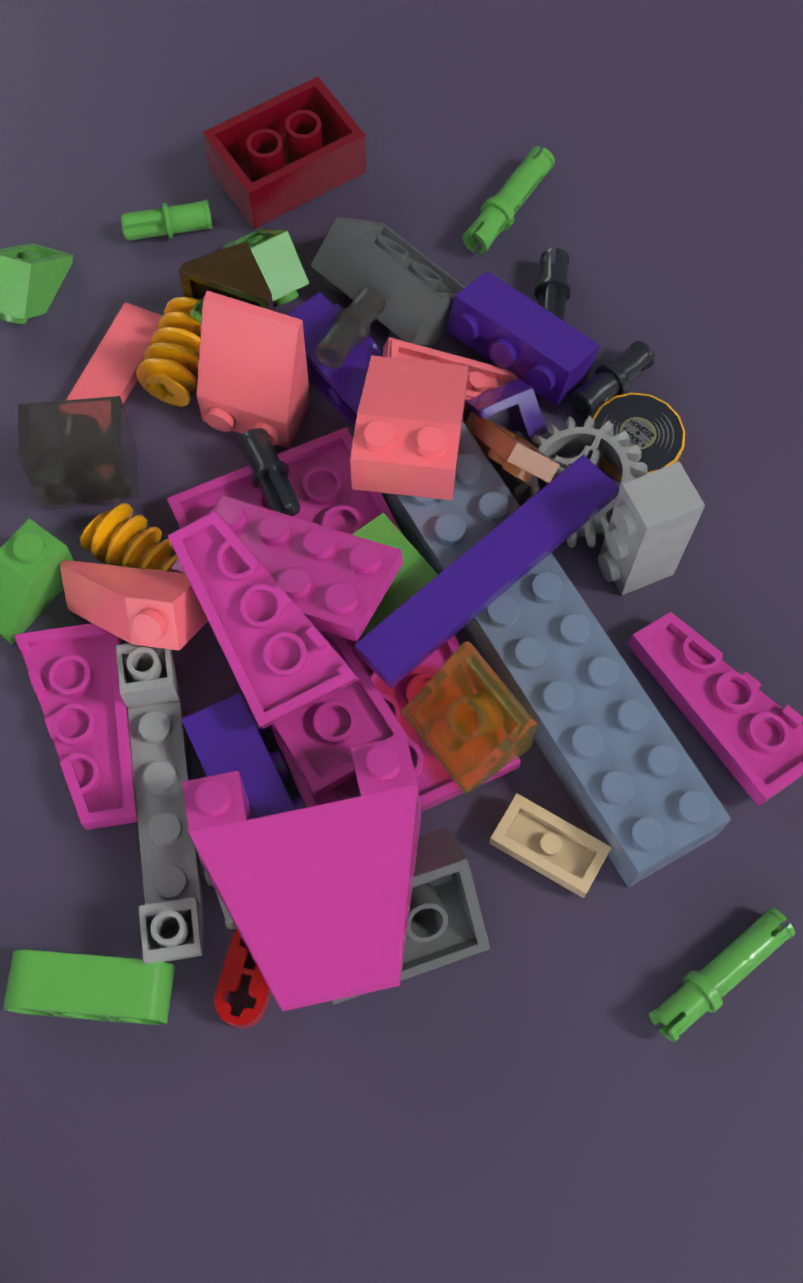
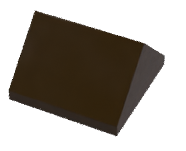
M247 241L185 262L179 269L185 297L200 300L204 298L207 291L274 311L272 293Z

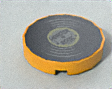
M628 393L614 396L604 403L593 417L595 429H600L609 420L613 424V436L626 430L630 436L628 446L638 445L640 447L641 459L638 462L647 464L648 474L677 463L683 452L685 429L680 416L668 403L652 395ZM603 457L600 461L601 468L605 473L622 481L616 467Z

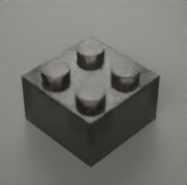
M120 396L18 404V459L42 506L50 505L56 508H67L75 503L100 501L102 503L114 504L128 498H139L137 445Z

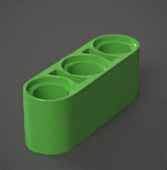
M15 950L13 951L3 1010L40 1016L165 1025L168 1020L175 965L166 962L145 965L143 959Z

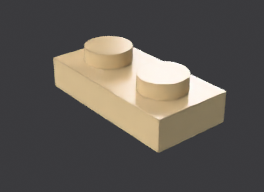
M517 793L489 841V844L582 898L587 894L612 848Z

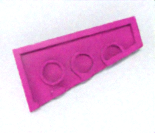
M216 511L168 535L260 728L264 729L360 680Z
M672 612L632 635L627 645L758 807L803 776V716L788 704L784 709L759 690L762 686L759 681L746 671L744 674L735 671L722 660L723 653Z
M93 623L14 634L29 671L28 675L41 705L47 729L58 753L60 765L81 825L85 830L138 822L128 708L120 695L116 645L122 644V639Z

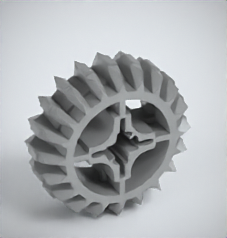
M590 415L584 421V427H576L574 419L569 416L566 420L565 430L559 431L555 425L550 423L547 428L548 439L534 434L531 440L533 446L560 464L552 480L583 454L600 470L602 458L604 457L616 467L622 478L620 489L623 483L648 474L647 464L638 462L641 459L640 447L638 445L628 446L630 436L626 430L613 436V424L609 420L600 429H595L594 419ZM581 453L575 458H563L571 454ZM533 475L530 481L526 482L515 476L516 481L520 483L514 489L515 496L523 504L541 490L543 479ZM618 496L567 539V545L573 548L577 544L578 537L586 536L587 545L593 548L596 545L595 534L602 532L605 537Z

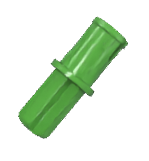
M208 200L167 206V202L162 203L163 208L125 213L121 216L123 234L125 239L129 241L168 235L169 239H174L173 234L213 229Z

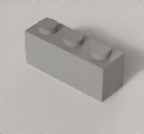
M680 462L623 483L598 555V564L604 578L608 582L613 581L621 596L674 575L702 514L705 504Z

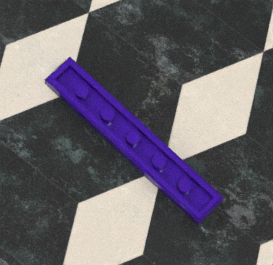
M583 454L354 644L355 652L391 689L618 496L620 487Z

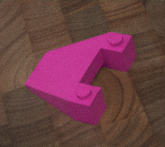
M406 736L351 747L360 792L359 797L252 819L250 803L239 770L182 782L188 832L201 863L282 1012L400 986L421 824L418 783Z

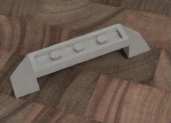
M130 643L116 645L120 695L128 708L145 905L139 906L143 962L146 965L203 956V897L198 853L188 832L182 782L190 781L185 727L181 720L184 718L172 650Z

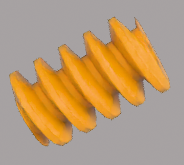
M177 297L168 301L164 315L161 317L157 330L150 340V346L147 347L143 355V361L140 362L136 370L137 380L150 395L164 403L178 407L188 405L191 399L188 391H193L197 386L195 376H198L201 324L190 315V312L199 300L189 297Z
M122 503L113 510L99 514L89 523L80 537V546L86 551H91L92 556L99 562L106 563L107 565L172 572L171 568L178 560L177 554L173 556L175 550L169 539L159 543L162 536L159 528L150 527L145 531L147 519L143 515H136L131 518L133 508L128 503Z

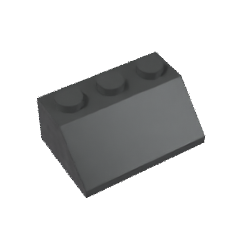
M336 217L310 265L324 276L322 281L328 288L336 293L348 295L357 303L355 308L360 314L370 320L380 321L389 328L388 335L391 338L420 346L433 345L446 333L445 329L455 295L466 288L386 224L377 221Z
M449 826L419 836L401 981L490 950L468 858ZM360 995L337 999L332 1002L335 1005Z

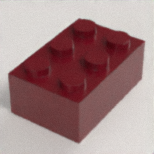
M318 76L203 132L210 172L253 229L366 173L365 134Z

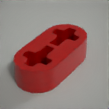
M236 929L232 936L215 991L214 1005L218 1015L226 1024L234 1028L245 1029L254 1026L262 1019L268 1006L271 990L257 964L254 970L247 968L250 953L243 947L244 940L238 929ZM244 977L250 978L248 994L256 1001L253 1009L244 1008L240 1017L233 1016L234 1008L226 1002L229 994L237 995L240 992Z

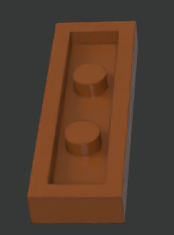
M473 412L469 415L465 426L476 436V442L483 451L488 453L487 456L503 465L502 468L523 481L529 482L532 476L535 475L548 483L551 482L560 464L513 430L488 417L481 419Z

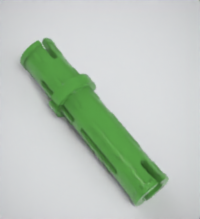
M540 146L533 147L501 190L494 197H490L481 206L482 212L480 216L462 235L463 243L469 251L474 253L478 246L482 244L477 250V254L484 255L501 232L507 231L515 222V218H513L515 213L555 165L554 157L548 149L543 148L536 158V155L540 152Z
M770 907L761 918L699 972L695 970L690 971L683 977L684 985L662 1005L649 1013V1017L654 1025L660 1022L663 1024L658 1031L666 1039L674 1043L684 1031L707 1011L710 1013L716 1012L723 1005L722 998L786 940L791 939L795 935V930L791 923H788L783 928L780 926L787 918L780 911Z

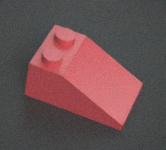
M210 291L206 292L203 298L196 395L202 421L222 432L232 430L244 434L254 428H263L268 432L273 446L278 445L288 449L291 448L311 404L303 321L301 319Z
M371 355L357 412L350 456L352 489L453 501L469 366Z

